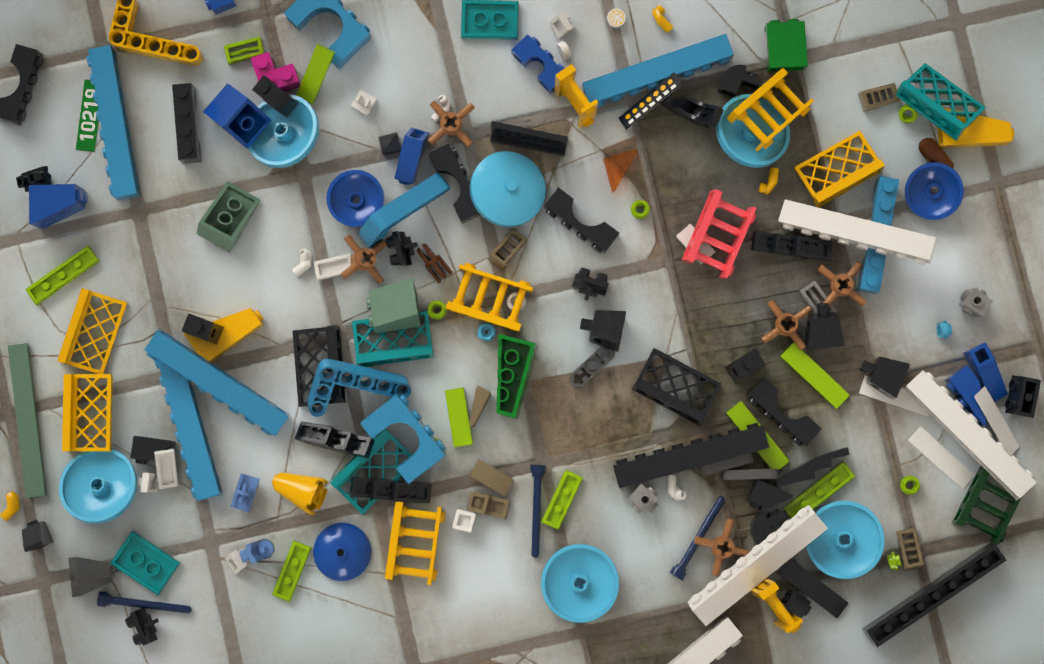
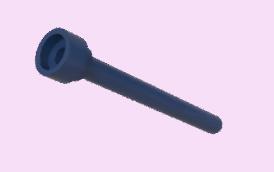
M530 465V473L534 477L531 555L534 558L539 556L541 481L544 473H546V465Z
M720 496L717 498L696 536L704 538L725 502L724 497ZM694 539L680 563L673 566L669 572L682 581L686 576L685 572L687 569L685 568L699 546L694 544Z
M99 591L97 598L98 607L114 604L179 613H190L192 611V608L187 605L114 597L105 591Z

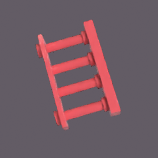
M714 189L708 195L682 261L693 263L699 260L721 270L719 278L724 279L731 276L734 271V261L749 225L756 218L755 211L757 208L753 206L748 207L746 211L723 201V198H721L723 192ZM720 207L743 218L739 229L715 218L714 212L716 208ZM714 225L735 235L732 246L708 236V233H706L708 226ZM705 242L727 252L728 255L725 263L700 253L701 243Z

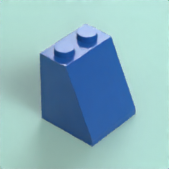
M228 83L203 111L213 122L246 149L272 121L249 98Z
M76 184L29 185V224L39 229H45L84 210L85 204L88 203L87 192Z

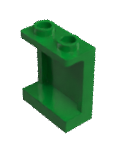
M790 19L788 22L771 20L769 23H766L764 31L767 38V72H778L782 68L786 71L805 70L808 66L805 21Z

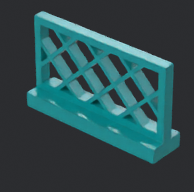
M926 63L907 81L904 80L900 84L895 95L954 140H957L962 132L986 108ZM926 71L931 75V78H922V72ZM911 83H919L920 89H917ZM924 83H932L933 89H925ZM937 83H942L946 86V89H938ZM926 94H934L935 100L930 99ZM939 94H947L948 100H940ZM952 95L960 96L962 101L953 100ZM941 105H950L951 111L945 110ZM954 105L963 106L964 112L955 111ZM967 106H973L977 111L968 112ZM956 117H965L966 122L963 123Z
M428 311L419 312L420 317H425V323L421 328H415L418 332L413 339L404 334L407 329L402 331L395 330L399 335L393 342L385 337L388 332H384L383 334L377 333L380 338L375 344H372L366 339L374 331L373 327L370 328L369 319L352 321L356 365L370 367L434 358ZM358 325H366L370 328L364 336L357 332ZM422 333L427 337L428 344L419 345L415 340ZM401 336L410 341L404 348L396 345ZM382 339L391 344L387 350H380L377 347ZM364 341L372 346L368 353L360 354L359 347Z
M386 428L372 438L375 442L369 458L354 456L330 480V484L362 515L378 499L368 498V503L361 508L357 504V497H355L354 501L349 496L350 493H346L341 487L346 482H351L350 478L354 474L357 477V471L360 468H368V478H371V468H382V479H384V468H396V476L391 480H398L402 476L397 470L398 454H406L408 457L412 455ZM389 439L396 444V452H384V444ZM373 455H382V465H371V457ZM384 455H396V465H384Z

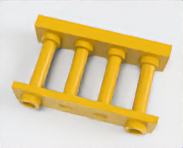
M571 64L555 75L554 92L558 98L562 95L567 97L579 115L578 127L584 126L587 128L595 122L594 119L599 102L597 99L591 103L588 101L575 82L576 69Z
M784 68L736 107L727 117L731 124L737 119L742 121L761 141L755 149L757 152L763 147L767 149L774 142L772 139L799 115L805 116L811 110L809 106L814 102L811 98L807 103L803 104L788 88L783 79L788 74ZM774 87L776 89L779 88L797 107L798 111L791 115L772 94L773 91L771 89ZM761 98L767 99L785 118L786 121L779 126L763 109L759 101ZM749 108L755 110L774 131L768 137L747 116L748 113L746 111Z
M465 263V265L460 264L459 270L464 271L456 299H453V302L448 301L446 309L520 333L522 325L518 323V315L526 291L533 292V287H530L531 283L522 280L517 283L476 270L475 265ZM473 274L483 278L474 305H471V308L463 306V299ZM492 280L501 284L493 309L488 314L482 312L483 308H481L489 281ZM507 287L518 288V294L510 317L508 316L507 319L501 318L499 312Z
M395 502L385 579L393 580L394 576L401 574L428 578L427 585H431L432 581H436L437 569H434L439 529L440 523H444L445 512L442 511V507H438L437 512L408 509L407 506H404V502ZM409 516L436 520L435 531L404 528L405 526L401 525L402 518ZM404 535L433 539L432 551L402 547V545H399V538ZM407 555L431 559L429 570L401 567L399 564H396L397 556Z
M767 578L751 590V593L763 601L765 600L778 617V620L774 622L775 626L787 634L789 632H796L801 628L800 624L804 621L795 614L788 612L778 599L776 591L780 588L777 584Z

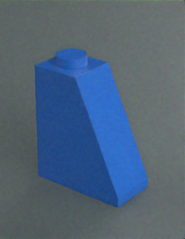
M411 127L405 134L394 179L399 180V183L409 185L413 184L416 180L429 132Z

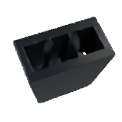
M818 303L817 313L809 314L807 317L804 340L807 349L844 346L839 317L835 312H829L828 303Z
M596 310L593 320L581 319L580 329L591 331L589 338L591 343L618 352L626 311Z
M188 313L182 332L217 345L224 327Z
M754 348L725 366V369L733 382L736 383L766 364L757 349Z
M878 357L874 364L864 360L860 371L869 374L866 382L868 385L887 397L895 399L898 396L910 364Z

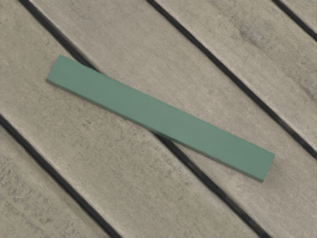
M29 344L8 346L25 494L26 498L46 496L47 491Z

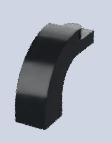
M679 88L660 102L662 106L674 114L706 128L709 126L715 127L724 112L720 106L700 102Z

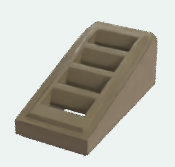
M895 83L861 91L858 94L864 112L901 101L895 96L897 93ZM888 89L892 90L893 99H890ZM881 91H884L887 100H883ZM874 93H877L880 102L877 103ZM868 95L871 96L873 104H870Z
M512 228L491 252L488 260L503 271L528 239ZM511 237H514V238H515L517 241H519L520 243L517 244V243H515V242H514L512 239H510V238H511ZM506 243L510 244L515 249L512 250L510 247L506 245ZM501 249L505 250L510 255L507 256L505 253L501 251Z
M478 385L469 421L473 427L476 426L491 396L490 391Z
M916 528L896 531L904 571L923 568L925 565ZM911 535L913 536V539H908V540H903V539H902V537H905V536H911ZM914 543V547L904 548V545ZM907 552H916L915 555L906 556ZM917 559L916 563L908 564V560Z

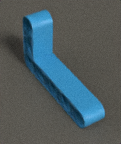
M437 172L375 211L364 223L358 235L369 249L373 248L393 226L445 194L451 187L442 175Z
M323 359L318 364L307 403L310 414L320 417L327 410L334 384L393 397L398 392L400 395L404 394L406 397H409L411 387L407 377L337 360ZM327 368L332 369L328 373L323 372ZM344 373H351L347 377L342 376ZM363 377H369L366 381L361 380ZM387 381L385 385H380V382ZM405 385L403 389H398L399 386ZM320 386H326L323 390L318 389ZM315 403H320V404H321V405L318 406V407H314V406H313Z

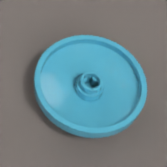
M289 94L299 104L288 117L280 114L265 101L258 106L272 120L248 147L251 154L262 164L274 168L294 165L304 159L315 146L319 135L318 116L312 106L299 96Z
M752 94L739 95L728 101L722 108L724 112L716 125L718 142L724 152L741 165L752 168L769 166L785 153L789 145V125L772 139L774 142L767 149L763 147L757 152L755 149L761 141L738 119L732 124L727 120L730 113ZM761 98L759 100L763 109L779 126L786 121L767 99ZM749 108L746 111L748 113L747 116L767 137L774 132L755 110Z
M503 151L487 156L476 167L470 180V196L476 210L486 220L498 226L516 227L527 223L540 211L545 200L546 187L542 173L530 159L519 153Z
M111 449V451H84L67 464L59 481V496L64 508L77 520L90 524L105 523L120 516L132 503L137 490V475L133 465L123 454L114 449Z
M836 501L823 506L816 512L817 516L828 528L806 546L810 559L818 569L835 578L853 579L868 573L875 567L883 553L884 532L878 518L872 511L856 502Z
M573 544L561 548L549 558L542 572L541 589L545 602L556 615L567 621L584 623L598 619L612 607L619 590V578L615 565L603 551L587 544Z

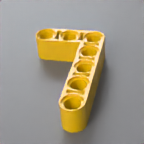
M117 0L109 32V41L116 49L191 66H197L202 63L203 55L194 45L133 32L139 4L137 0H132L131 5L125 7L124 4L127 0ZM128 18L126 24L120 25L121 19ZM123 36V40L120 43H115L117 37ZM135 41H142L139 47H134ZM155 44H160V48L157 51H152V47ZM172 49H179L176 55H170ZM197 52L196 58L189 59L190 53Z

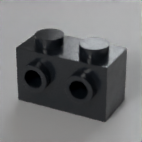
M1012 375L1009 382L1008 398L1005 402V413L1034 418L1041 380Z

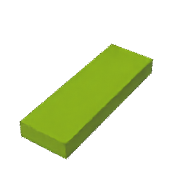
M321 44L316 45L296 96L303 98L311 104L315 103L335 51Z
M464 387L445 390L454 447L472 445L473 441Z
M565 469L542 518V523L559 530L583 477Z
M293 540L273 590V596L291 602L312 547Z

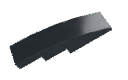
M753 231L751 250L830 261L832 242L802 236Z
M301 421L295 436L296 440L364 458H369L375 442L370 437L355 435L349 431L337 430L332 426Z
M848 447L824 453L800 464L774 482L775 487L815 479V470L833 467L831 459L850 455Z
M351 477L349 496L392 500L395 502L430 503L432 484L411 482L408 484L402 480Z
M789 559L777 571L780 576L835 618H838L848 605L847 601L792 559Z

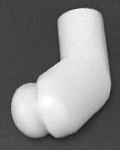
M440 95L437 99L438 104L446 113H449L450 99L446 95ZM437 113L431 116L437 124L440 122L441 118Z
M305 248L299 251L300 264L292 269L297 277L307 271L312 265V254Z
M667 475V494L676 501L684 500L686 492L676 485V475Z

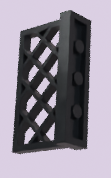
M492 121L490 142L565 157L568 136Z
M334 325L292 331L298 407L308 406L307 402H303V394L307 389L311 390L309 386L313 383L315 374L308 367L314 360L318 363L320 362L316 357L322 349L328 353V359L343 362L339 326ZM326 331V340L321 344L315 337L319 332ZM298 334H306L310 338L304 346L299 343ZM312 341L320 346L314 355L306 349ZM304 351L311 356L306 365L300 362V356ZM305 370L313 376L307 384L302 381L301 377ZM334 384L331 400H329L328 404L346 403L345 386ZM322 386L320 390L325 389L326 386Z
M653 348L632 390L700 426L721 383ZM655 354L662 358L664 365L654 367L652 359ZM668 366H678L681 374L671 376ZM665 368L668 378L658 380L656 370ZM652 371L655 381L651 383L642 379L644 374ZM685 375H695L698 383L688 386ZM682 377L685 387L675 389L672 379ZM669 380L672 390L665 392L661 389L660 383ZM710 383L716 387L713 393L705 395L702 384ZM699 386L702 396L692 398L689 388ZM686 389L689 400L682 401L678 398L677 392ZM704 399L706 406L703 412L695 407V400Z

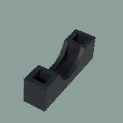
M18 44L15 45L10 62L18 69L20 82L14 93L0 98L1 121L21 126V123L25 120L27 103L31 102V91L37 83L38 68L43 64V54L38 50Z
M192 83L173 84L178 160L182 164L201 162L200 142L195 121V110L197 107L196 89Z
M447 144L428 153L436 172L449 174L460 184V195L453 206L461 223L464 224L480 216L481 214L476 210L470 196V181L467 182L465 178L467 171L463 164L459 165L457 161L459 155L455 147L451 148Z
M558 187L544 205L545 213L553 219L557 217L561 220L560 224L567 230L573 229L577 232L576 236L582 241L588 240L592 243L591 247L598 253H601V251L606 253L619 236V232L606 222L596 226H587L580 223L572 211L573 198Z
M761 378L747 394L749 403L756 408L759 406L764 411L762 414L770 421L774 419L778 423L777 427L783 433L788 432L793 436L791 440L798 446H807L822 428L808 416L800 419H790L784 416L779 411L776 403L778 389L766 378Z

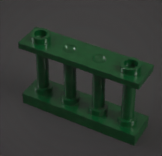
M980 465L952 523L963 527L964 524H969L991 535L990 543L998 545L1006 537L1005 530L1021 498L1016 500L1008 492L989 483V480H987L989 473ZM981 490H987L1009 501L1005 512L980 500L978 496ZM978 507L1000 518L1001 520L997 528L994 529L971 517L970 512L972 508Z

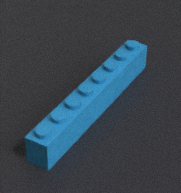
M723 34L582 82V89L590 103L597 99L599 102L597 108L610 100L617 102L623 99L622 96L628 94L635 96L641 93L640 90L646 88L652 90L674 72L677 77L683 76L687 78L694 75L695 71L701 70L705 72L712 69L713 65L719 64L722 66L728 64L734 54L727 34Z
M111 45L88 49L89 55L86 58L88 66L92 70L90 81L95 87L93 99L95 104H98L96 116L98 122H101L102 129H99L101 140H104L105 145L102 151L104 158L108 162L106 173L108 178L110 177L111 185H109L110 194L117 200L139 197L140 190L115 49Z
M161 329L156 331L144 349L148 357L155 361L159 359L164 363L163 366L166 369L177 371L180 373L179 376L187 382L191 380L197 384V389L204 393L206 391L209 392L218 403H226L229 405V410L235 414L241 413L245 416L244 419L252 425L258 424L262 427L261 430L269 436L271 434L276 436L289 416L287 412Z
M157 359L155 365L157 369L160 368L162 375L159 376L160 383L167 392L165 401L171 407L172 413H170V418L177 428L175 436L178 443L181 442L183 449L180 450L181 457L187 463L186 475L193 484V487H191L193 498H197V501H202L222 495L223 492L191 380L189 382L183 380L179 376L180 373L175 370L170 371L163 366L164 363Z

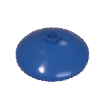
M938 162L926 163L916 168L908 177L905 185V199L908 206L916 215L928 220H939L953 214L960 206L964 194L963 182L959 174L952 167ZM935 186L938 188V192L932 193L930 189Z
M349 170L339 174L331 182L326 196L327 206L331 215L341 224L349 227H361L370 215L383 207V189L378 180L370 173L362 170ZM356 197L360 198V202L357 204L353 203Z
M337 523L328 526L318 535L313 548V557L317 568L326 577L336 581H348L358 577L367 568L371 559V545L366 534L357 526L349 523ZM339 549L344 550L343 556L338 555L337 552Z

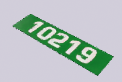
M86 79L84 81L76 150L95 152L98 128L96 111H98V104H95L93 99L95 87L91 84L90 80Z

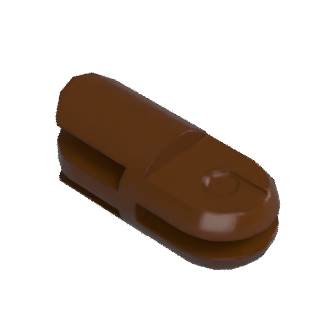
M927 137L920 141L918 149L928 163L938 162L952 168L954 167V163L933 138Z
M424 243L422 247L432 260L427 257L420 247L417 248V253L426 263L424 267L439 284L441 279L431 266L434 267L443 279H446L447 275L437 261L441 263L450 275L453 271L440 255L436 256L431 248Z

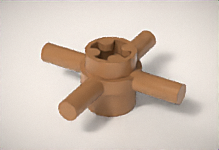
M434 100L430 106L441 118L440 129L428 139V142L433 145L445 134L450 136L456 135L468 148L473 142L461 130L463 126L462 119L475 109L473 104L469 103L459 113H446ZM450 119H454L456 125L455 128H453L452 126L446 127V124L450 121Z
M350 234L347 235L344 240L354 254L350 259L351 266L341 273L342 278L347 279L355 271L368 270L378 285L382 283L384 279L374 265L377 260L376 254L386 247V242L381 240L371 249L360 248Z
M859 261L853 265L847 274L835 275L824 265L817 269L831 281V293L823 303H828L830 307L837 297L850 296L861 306L867 302L853 290L854 283L852 279L863 267ZM841 280L847 284V288L839 290L840 284L838 281Z
M773 299L769 301L767 305L777 319L775 329L761 338L763 343H768L780 334L782 336H790L799 350L805 348V343L796 331L798 329V321L810 314L812 309L806 306L795 315L783 314ZM783 320L785 322L790 321L792 323L789 326L790 329L788 331L783 327L781 323Z
M727 518L722 536H718L713 540L695 536L694 544L711 548L712 553L716 556L711 575L719 577L723 559H727L733 554L744 557L750 552L735 547L734 542L730 539L734 524L732 519ZM726 542V551L722 553L718 549V545L722 546Z

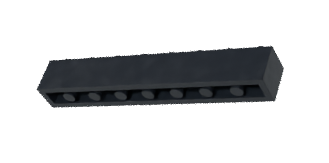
M757 422L746 425V430L740 431L739 428L728 430V434L724 436L717 433L709 435V440L702 441V438L691 440V444L683 446V443L672 445V450L665 451L664 448L654 450V455L646 456V453L635 455V460L627 461V458L617 460V465H613L618 486L619 488L769 448L764 426H758Z
M989 543L862 628L872 645L879 647L1007 560L996 544Z

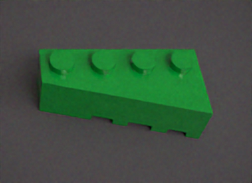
M498 334L496 413L518 420L538 345L533 342Z

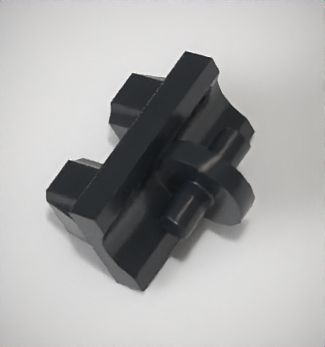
M42 166L21 173V176L16 177L18 188H24L25 192H29V185H52L48 166Z
M392 232V235L385 239L386 246L390 249L395 247L397 254L390 255L391 265H412L410 256L415 255L413 248L418 247V242L412 243L411 237H406L405 232Z
M583 267L579 270L578 274H575L572 287L578 288V293L585 294L584 300L588 301L589 296L597 298L598 294L605 296L609 285L607 283V274L598 273L596 279L589 278L590 270Z
M145 608L130 613V616L125 619L127 627L132 628L135 626L138 634L133 635L132 638L135 645L142 644L144 646L158 640L154 624L158 623L159 620L158 618L152 620L150 613L147 614Z

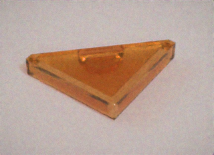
M637 149L603 158L612 192H615L638 152Z

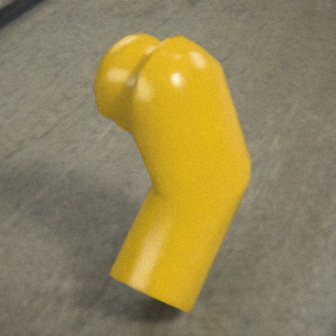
M658 5L656 9H653L652 15L657 24L668 33L672 30L673 25L663 16L665 9Z
M770 168L767 184L762 182L759 185L760 193L769 194L776 186L779 175L778 168Z
M9 492L6 495L7 509L0 514L5 521H8L20 509L19 496L15 492Z

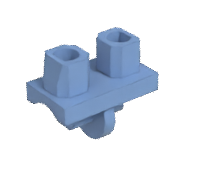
M241 473L230 507L250 512L260 479Z
M263 539L247 544L246 549L239 551L242 562L250 560L252 564L270 558L274 553L275 547L270 540Z

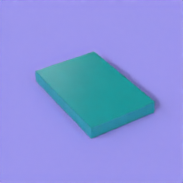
M462 0L461 39L518 40L519 2Z
M131 531L110 562V564L156 595L162 592L181 563L134 531Z

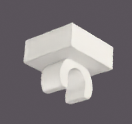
M564 12L558 14L550 22L558 39L565 37L575 27V24L571 25L568 21L570 15H565Z
M360 89L351 107L368 116L377 99Z
M143 473L142 478H137V486H141L140 492L158 493L156 473Z
M457 509L452 528L471 533L476 514Z
M234 550L225 558L235 574L242 571L249 562H242L240 553L237 550Z

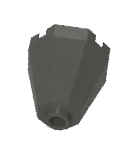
M81 557L68 558L72 597L82 596L110 583L111 578H115L114 566H110L109 562Z

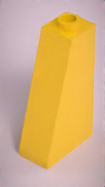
M980 115L962 132L957 140H954L937 127L939 146L942 149L1008 145L1014 139V129L1011 128V122ZM956 117L963 123L966 122L965 117Z
M249 308L212 321L224 327L217 345L184 332L183 334L197 354L212 363L264 326L262 322L264 318L258 310L254 311Z

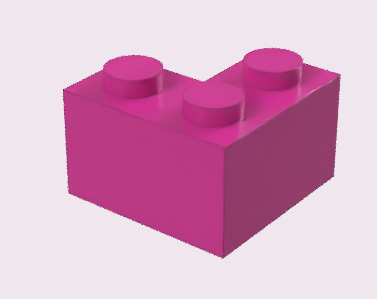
M269 52L251 57L258 81L265 75L284 91L300 87L301 83L293 63L276 69Z

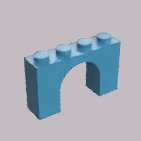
M296 0L284 12V15L299 31L319 13H333L342 20V33L329 47V49L335 51L332 63L339 70L371 39L370 29L364 23L359 24L355 20L357 18L351 10L346 11L342 7L344 4L340 0Z
M398 392L364 418L360 424L371 438H374L394 423H405L416 431L419 438L418 449L397 466L398 472L409 484L446 455V447L441 440L437 441L434 438V432L429 425L425 426L422 423V417L416 409L412 410L410 408V402L404 394L400 395Z

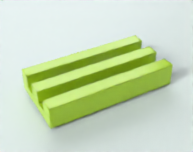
M260 36L224 45L229 65L251 60V57L265 53ZM254 43H258L257 46H253V47H249V48H245V49H241V50H237V51H234V52H230V53H229V50H231V49L238 48V47H242V46H246V45H250V44H254ZM256 50H260L259 52H255V53H252V54H248V55H244V56H240V57H236V58H232V59H231V57H233V56H237V55H241V54L253 52V51H256Z

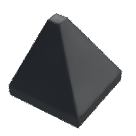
M397 132L379 137L383 156L401 151Z

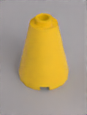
M280 472L272 480L273 489L309 515L316 514L313 511L321 508L327 494V489L324 487L325 484H328V481L324 478Z

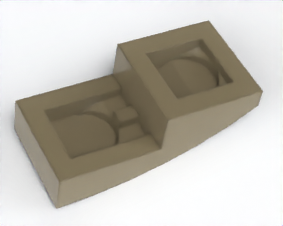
M478 459L469 475L503 496L507 494L514 481L511 477Z
M471 491L467 510L507 519L511 501Z

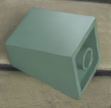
M413 278L369 291L370 298H366L368 310L371 309L372 316H369L370 328H374L375 333L421 327L417 292Z

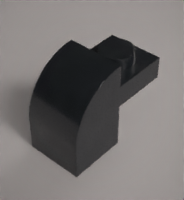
M735 65L724 73L717 92L734 98L737 95L740 84L757 90L762 79L758 78L759 76L755 73H744L746 65Z
M265 75L262 76L252 89L267 104L285 117H288L299 104L298 101Z
M773 510L767 513L768 517L761 511L753 517L750 523V535L755 546L762 543L769 534L773 533L771 525L787 519L785 511Z

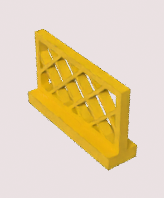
M858 131L794 167V170L812 196L815 206L819 208L883 172L885 165L881 159H878L862 132ZM859 138L862 142L861 149L850 147L851 141ZM838 148L846 149L845 158L834 156L835 150ZM849 150L860 153L858 161L847 159ZM862 153L870 155L873 161L869 164L860 162ZM822 157L830 159L829 167L817 165L818 160ZM832 160L844 162L842 171L830 168ZM845 164L857 165L856 171L853 173L844 172ZM806 166L814 168L812 177L804 175L801 169ZM816 169L827 171L825 180L814 178ZM829 172L840 174L839 181H827ZM813 181L823 183V190L815 193L811 187Z
M82 288L57 361L97 374H104L127 302ZM92 296L101 298L104 305L93 310L90 304ZM113 303L122 305L120 313L112 316L107 307ZM106 308L110 318L100 322L95 312ZM93 314L98 324L87 328L84 322L85 317ZM112 320L115 325L114 331L106 334L101 324ZM100 326L104 336L93 340L89 330ZM87 332L92 342L81 346L78 341L79 335ZM112 334L111 340H109L107 336ZM106 338L109 344L108 349L100 352L95 342ZM93 344L98 354L87 358L83 348ZM81 350L85 360L80 363L72 362L73 353ZM100 356L103 362L101 369L92 368L89 360ZM87 362L89 367L82 364Z
M64 374L62 451H111L113 374ZM79 378H85L90 383L84 391L79 387ZM101 378H107V387L101 391L96 383ZM92 387L100 393L93 401L86 395ZM83 396L90 402L84 410L78 406V401ZM102 396L107 400V406L103 410L95 404ZM92 406L99 412L93 420L86 414ZM82 416L90 422L83 430L78 425V420ZM101 416L106 419V426L102 430L95 424ZM92 425L99 431L93 439L85 433ZM83 435L89 443L84 448H78V439ZM100 435L106 439V448H100L94 442Z

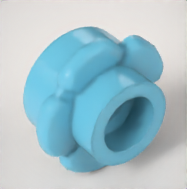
M946 320L937 323V336L948 339V335L952 334L951 324H948Z
M482 323L479 325L478 337L484 339V341H491L496 335V329L493 328V324Z

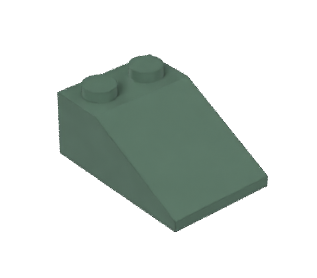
M227 181L199 221L196 234L231 252L259 205L260 199Z

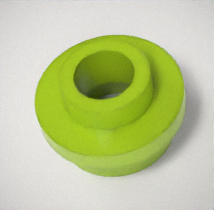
M907 104L903 105L899 110V118L904 123H912L918 117V112ZM910 110L912 115L906 116L905 111Z
M637 200L632 204L631 214L633 217L643 219L648 216L650 207L646 201ZM637 207H642L644 211L638 213L636 209Z
M436 300L429 304L427 311L431 318L439 320L446 315L447 309L443 302ZM440 307V313H434V308Z
M905 476L900 482V488L903 493L913 495L918 492L920 483L914 476ZM909 481L913 484L911 489H908L906 486Z
M891 552L890 555H887L890 569L899 571V566H902L900 555H895V552Z

